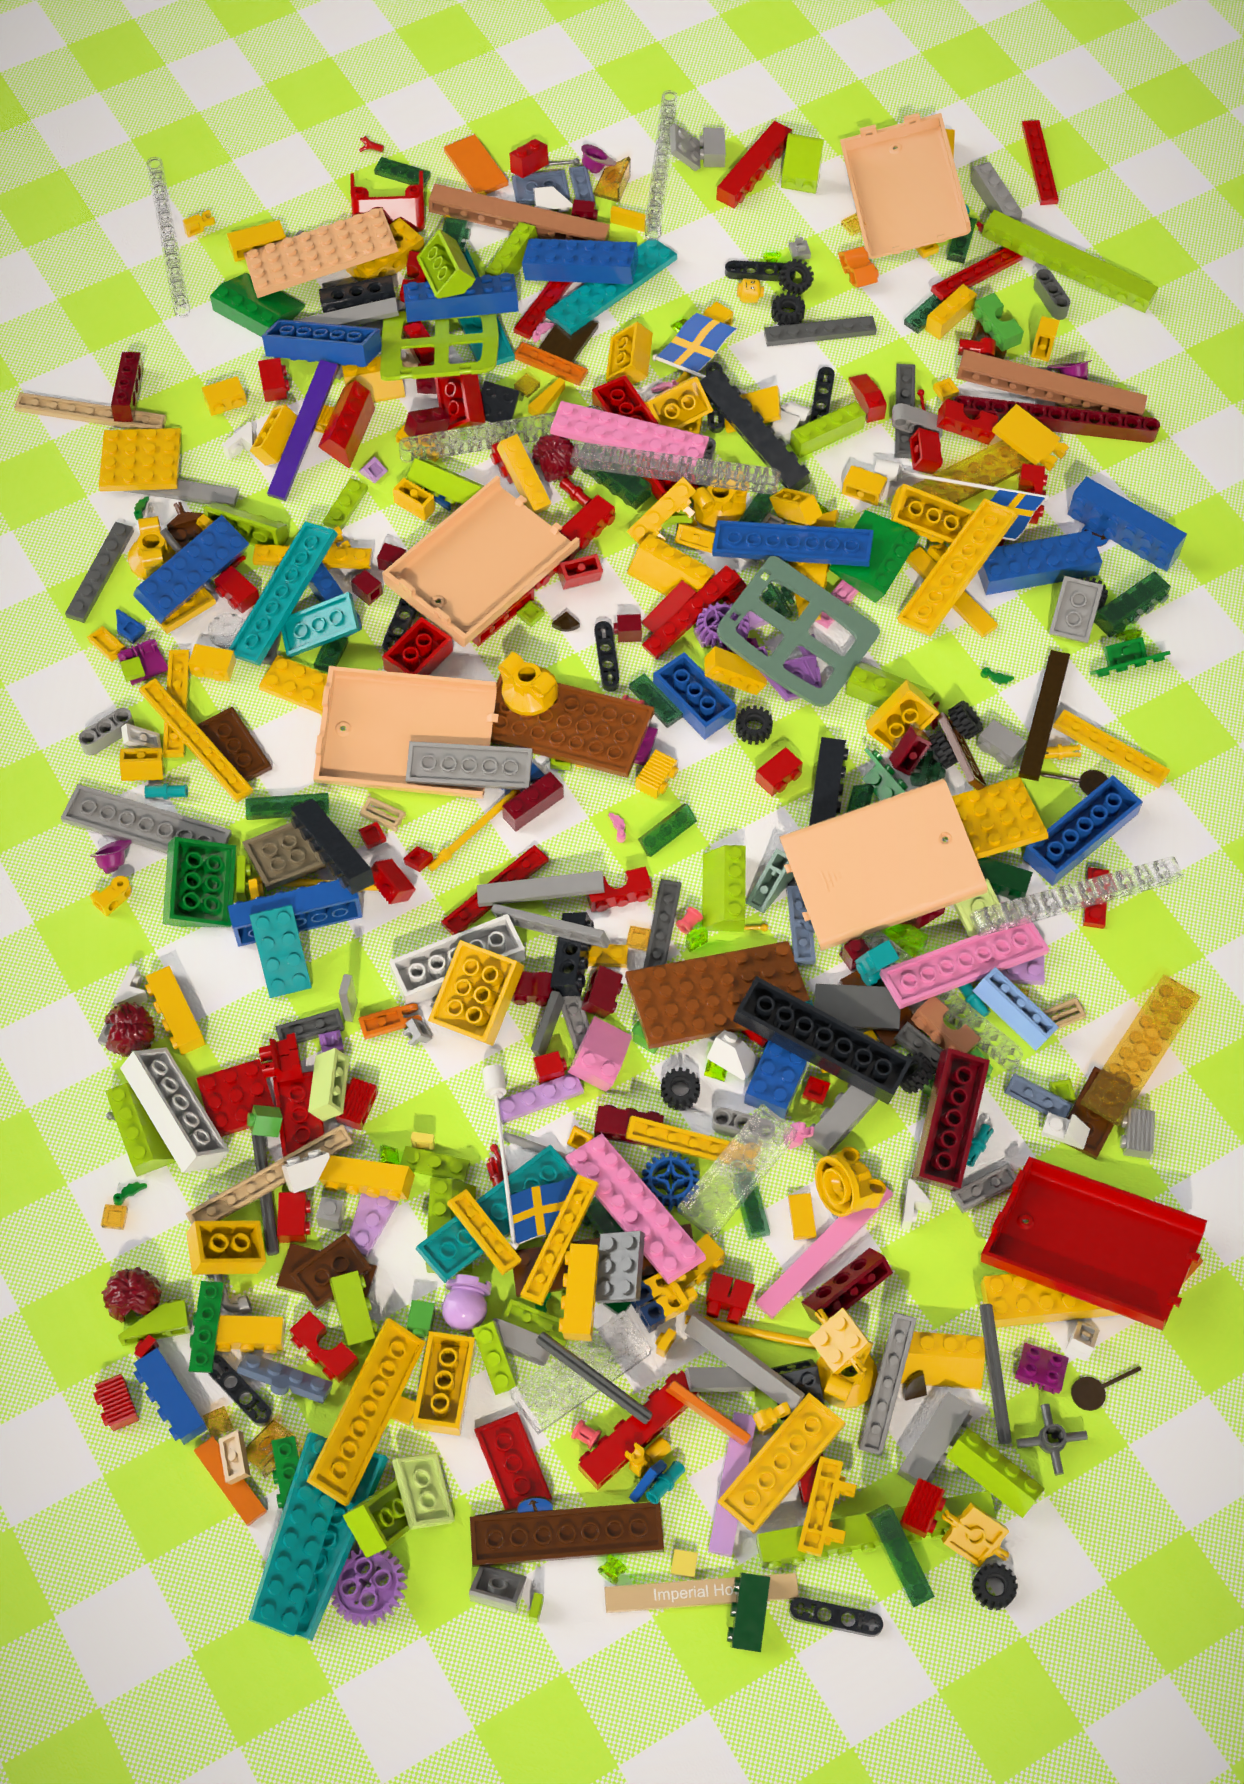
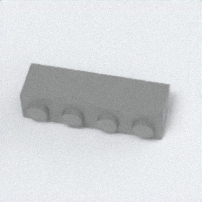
M987 162L974 166L971 183L990 213L995 209L1021 221L1022 210L992 164Z
M848 1084L847 1087L849 1089L845 1093L841 1092L838 1094L832 1108L827 1107L820 1116L821 1120L817 1124L813 1123L811 1125L814 1127V1133L812 1137H807L806 1143L823 1157L829 1156L876 1104L877 1098Z
M948 1392L897 1474L914 1486L918 1478L932 1483L936 1476L933 1470L937 1464L939 1466L943 1465L947 1458L945 1451L949 1445L954 1446L961 1436L957 1433L960 1427L966 1428L973 1417L969 1414L972 1406Z

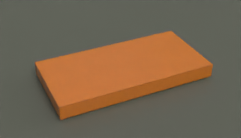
M475 134L444 146L445 154L473 193L485 191L486 194H489L509 185L507 178Z

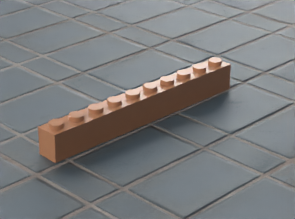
M434 184L429 197V212L443 216L449 215L452 218L512 232L518 223L522 222L536 226L537 236L541 239L608 241L610 224L445 185Z
M968 350L963 351L956 377L959 380L1035 399L1053 401L1055 404L1075 409L1143 416L1148 395Z

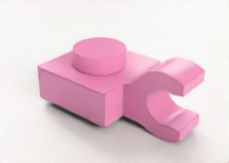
M800 1121L786 1126L783 1134V1147L792 1149L803 1145L804 1138L813 1136L814 1127H806V1124Z

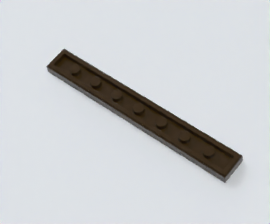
M1055 650L1050 651L1018 775L1020 778L1039 781L1070 659L1069 653Z

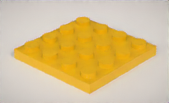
M181 428L104 430L99 476L100 492L178 489Z
M1020 777L991 784L980 790L974 789L952 796L977 859L1048 839V832Z

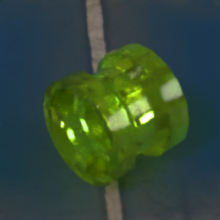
M608 1554L605 1558V1564L599 1566L597 1572L608 1582L616 1585L619 1581L618 1577L627 1571V1567L616 1557Z

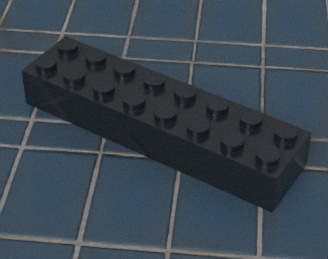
M757 976L739 1005L733 1019L737 1024L888 1105L912 1062L911 1058Z

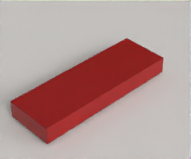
M682 580L642 621V625L653 634L696 594V591Z

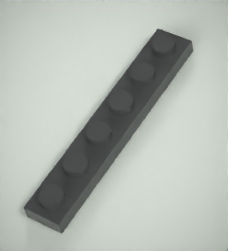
M865 316L764 327V336L768 347L876 335L877 329L874 317Z
M115 521L65 612L66 618L85 623L134 533L132 526Z

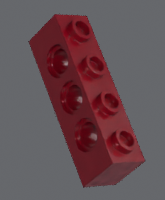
M122 352L111 402L114 422H133L144 370L141 352Z
M868 1248L801 1303L810 1320L821 1326V1322L815 1316V1312H818L817 1310L823 1309L828 1318L834 1316L841 1308L848 1310L893 1274V1271L884 1255Z

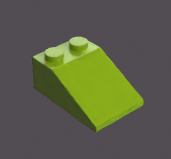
M788 133L781 188L816 194L820 179L824 139Z
M397 1479L343 1515L347 1526L353 1533L366 1558L388 1548L409 1531Z

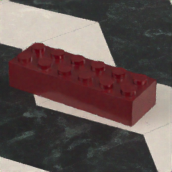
M951 1048L941 1051L911 1179L951 1191L961 1189L990 1060Z

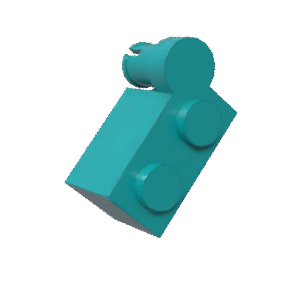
M887 940L855 960L856 968L863 982L867 986H872L881 978L879 975L880 971L897 961L899 956L890 941Z

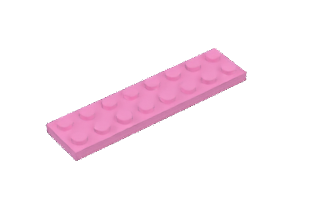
M564 401L560 402L550 428V434L696 470H700L709 442V436Z
M1026 916L882 969L879 975L898 1008L902 1009L982 979L995 967L999 971H1003L1046 955L1050 949L1030 917Z
M602 1133L565 1156L567 1163L576 1174L598 1182L599 1187L595 1197L624 1232L642 1231L645 1233L643 1255L667 1284H670L706 1260L702 1250Z

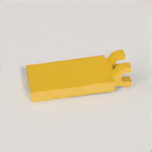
M1017 404L992 429L995 435L1034 465L1041 463L1049 472L1054 468L1058 458L1062 459L1069 449V446L1065 443H1059L1061 439L1059 436ZM1052 452H1054L1055 455H1056L1058 458H1056L1055 456L1050 455V454H1051Z

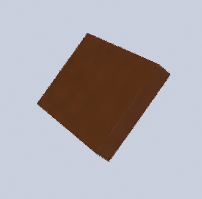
M345 1233L293 1270L290 1276L314 1308L318 1310L334 1298L329 1281L330 1278L358 1271L359 1275L364 1277L373 1269Z

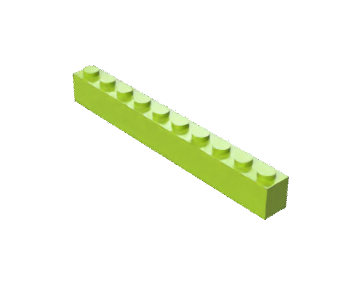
M995 209L984 224L982 237L1143 313L1147 311L1156 295L1158 286Z
M986 1490L946 1498L947 1500L942 1512L936 1511L934 1519L938 1520L933 1533L928 1532L926 1536H931L932 1539L943 1537L951 1527V1524L941 1518L942 1514H945L944 1511L948 1510L958 1517L970 1503H973L997 1519L990 1492ZM906 1506L830 1520L833 1523L832 1528L846 1531V1536L843 1544L831 1542L830 1546L824 1544L821 1557L798 1551L803 1525L759 1533L756 1536V1544L761 1567H768V1570L781 1568L784 1563L791 1562V1565H800L806 1562L805 1559L815 1558V1561L828 1559L831 1554L838 1553V1556H847L852 1554V1550L861 1549L862 1552L875 1550V1546L885 1545L888 1548L897 1546L900 1541L908 1540V1543L919 1542L922 1540V1537L898 1526Z

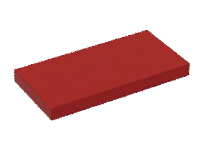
M313 1071L303 1072V1078L277 1082L276 1077H273L276 1107L280 1108L283 1117L280 1128L283 1157L325 1134L324 1122L308 1112Z
M518 1411L474 1429L505 1510L518 1508L517 1506L520 1501L531 1496H541L550 1501L552 1500Z

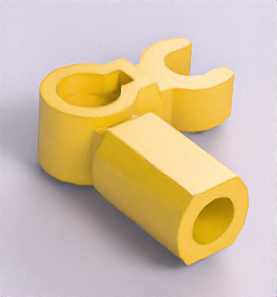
M786 1401L773 1409L769 1407L755 1413L752 1417L757 1425L758 1432L763 1436L773 1432V1424L777 1423V1419L791 1414V1409Z
M659 1437L646 1450L635 1443V1451L632 1454L626 1451L625 1457L630 1462L629 1469L638 1477L643 1478L652 1465L663 1459L671 1451V1447L664 1438Z

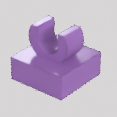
M340 1030L318 1034L322 1053L333 1048L345 1053Z

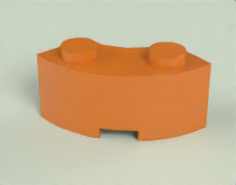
M864 246L838 253L845 274L849 273V282L854 287L859 288L878 282V269L868 259V252Z

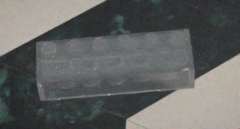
M761 1104L678 1205V1213L704 1234H708L714 1239L795 1140L797 1130L765 1105Z
M622 1311L593 1332L592 1341H579L568 1349L611 1382L651 1355L650 1344L625 1311ZM555 1358L512 1388L510 1394L511 1399L537 1435H539L600 1390Z

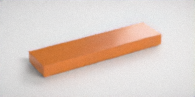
M521 342L514 353L516 360L578 386L581 385L588 374L587 368L525 342Z
M673 1381L665 1390L743 1446L751 1438L748 1432L678 1382Z
M213 1436L193 1450L247 1527L267 1513V1510L244 1479L232 1485L225 1482L220 1447Z

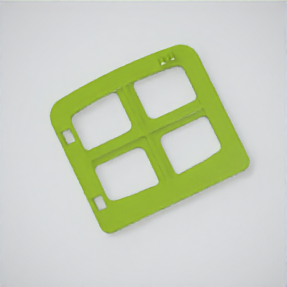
M406 311L399 312V316L383 319L381 379L383 381H395L409 378L420 379L458 376L460 374H482L492 371L496 367L499 350L496 314L436 319L434 336L402 339L403 326L409 323L407 322ZM479 317L481 319L482 333L449 334L450 319ZM483 343L482 355L479 361L449 363L450 346ZM435 348L434 365L403 367L401 360L402 349Z

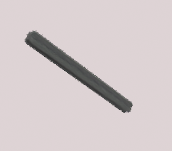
M252 1135L257 1173L268 1166L264 1136ZM269 1192L260 1198L266 1252L268 1256L279 1254L272 1192Z
M982 1304L979 1308L998 1443L1001 1445L1010 1444L1012 1439L992 1304Z
M542 1332L537 1337L536 1343L642 1423L647 1424L651 1420L653 1414L650 1410L548 1334Z

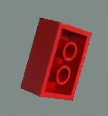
M420 617L382 656L384 670L387 672L430 675L453 652L452 637L423 617Z

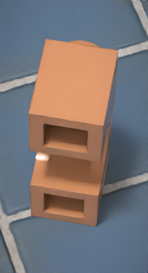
M936 996L929 998L916 1010L911 1020L919 1029H922L930 1036L934 1043L944 1050L951 1048L964 1053H970L982 1039L966 1024L957 1030L948 1028L944 1024L943 1018L949 1008Z

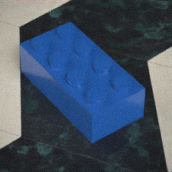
M685 652L653 673V687L704 740L736 718L737 705L710 678L705 677L704 671Z
M768 1040L745 1093L744 1104L785 1119L809 1062Z

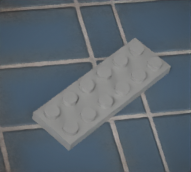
M409 741L406 783L525 790L530 786L533 750L532 748Z

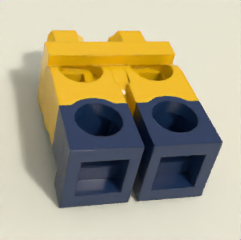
M659 1273L641 1282L640 1301H632L630 1303L636 1313H639V1318L648 1333L653 1332L658 1326L669 1319L687 1311L689 1304L697 1299L698 1294L692 1285L684 1290H681L679 1286L680 1283L686 1281L687 1277L685 1274L670 1284H667Z

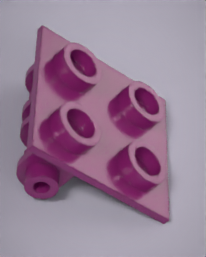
M149 638L141 644L137 643L135 647L132 645L131 649L120 650V653L117 654L120 662L138 656L140 658L145 676L131 680L132 686L168 671V666L157 647L155 639Z
M1024 1343L1014 1379H1017L1019 1383L1030 1385L1032 1381L1033 1388L1038 1383L1039 1390L1044 1386L1043 1390L1052 1394H1059L1062 1391L1069 1357Z

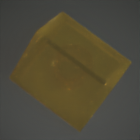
M628 156L616 162L615 166L604 168L593 194L600 198L620 202L631 177V158Z
M272 1420L246 1446L248 1463L264 1479L276 1468L271 1440L295 1436L275 1420Z

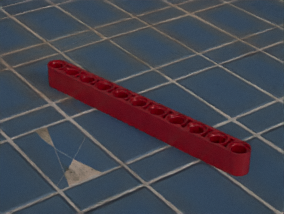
M957 396L954 401L964 404V413L972 420L982 410L997 415L999 422L1017 404L1052 432L1152 443L1156 440L1160 428V422L1152 417L971 396Z

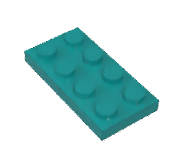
M346 592L291 614L281 630L286 655L291 658L360 631L353 596L350 592Z
M292 904L249 914L269 998L312 988Z

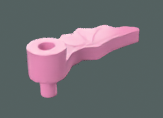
M539 323V326L536 327L532 335L533 342L539 341L541 334L554 327V323Z
M675 379L672 380V383L669 381L657 384L651 391L652 393L665 391L679 384V382H676Z
M609 813L608 816L613 823V827L617 829L616 840L619 843H623L626 839V833L624 832L626 824L619 815Z

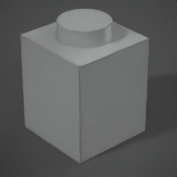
M322 1197L316 1215L318 1226L341 1231L346 1213L344 1201Z

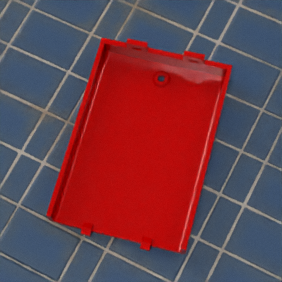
M1029 1156L1023 1170L1019 1171L1013 1183L1012 1192L1002 1212L999 1211L992 1226V1232L981 1253V1262L1163 1331L1174 1305L1178 1308L1180 1307L1182 1298L1178 1297L1192 1262L1194 1261V1263L1198 1264L1201 1254L1196 1252L1202 1241L1207 1220Z

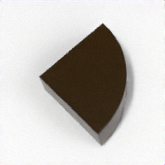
M566 611L552 622V627L559 631L569 632L578 629L580 623Z
M922 1371L914 1374L912 1379L904 1386L903 1398L905 1401L927 1395L925 1378Z

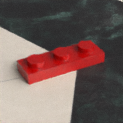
M1092 867L1087 869L1083 926L1105 928L1109 870Z

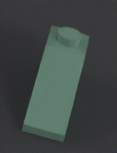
M776 848L746 901V904L763 914L794 877L793 872L788 874L784 865L789 864L784 852Z

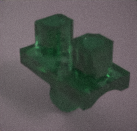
M771 582L767 586L768 590L761 595L763 601L767 605L776 601L778 606L773 609L782 616L791 618L794 614L786 601L793 605L795 603L793 597L796 593L783 586L781 587L783 594H781L778 587L774 586Z
M927 750L926 756H922L918 765L915 766L916 769L922 771L921 773H911L910 782L912 786L921 787L945 777L946 770L942 768L940 762L933 758V751Z

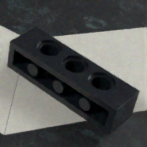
M391 275L319 289L323 313L396 297Z
M587 912L562 913L561 920L594 928V922L590 919ZM558 937L550 986L553 991L560 992L562 997L581 996L582 988L585 987L586 983L584 974L585 969H588L589 962L587 956L588 951L591 950L590 944Z

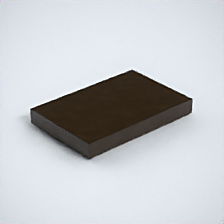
M591 320L572 335L556 323L539 346V349L574 363L599 328V323Z

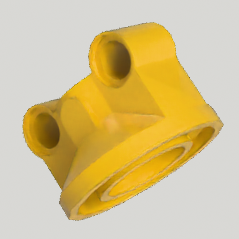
M738 471L729 474L725 480H717L708 487L696 489L697 492L692 496L693 510L696 512L694 517L702 527L716 531L718 520L743 521L746 514L747 492L750 487Z
M158 516L138 519L140 536L128 553V563L131 571L143 580H146L176 554L160 534L162 530Z
M511 652L498 666L503 680L502 697L505 705L512 712L524 716H534L545 712L553 706L558 697V684L555 676L550 671L534 663L524 662L522 657L515 652Z
M844 1147L841 1152L821 1158L815 1169V1184L819 1197L825 1207L832 1214L839 1217L848 1216L866 1208H877L886 1191L885 1183L879 1179H873L867 1166L859 1162L860 1153L853 1147Z
M871 1342L872 1345L859 1358L867 1368L861 1375L857 1373L853 1377H847L841 1372L836 1375L822 1356L819 1357L816 1365L825 1401L832 1406L843 1409L857 1408L868 1402L873 1395L878 1377L877 1366L869 1355L874 1344L873 1342Z

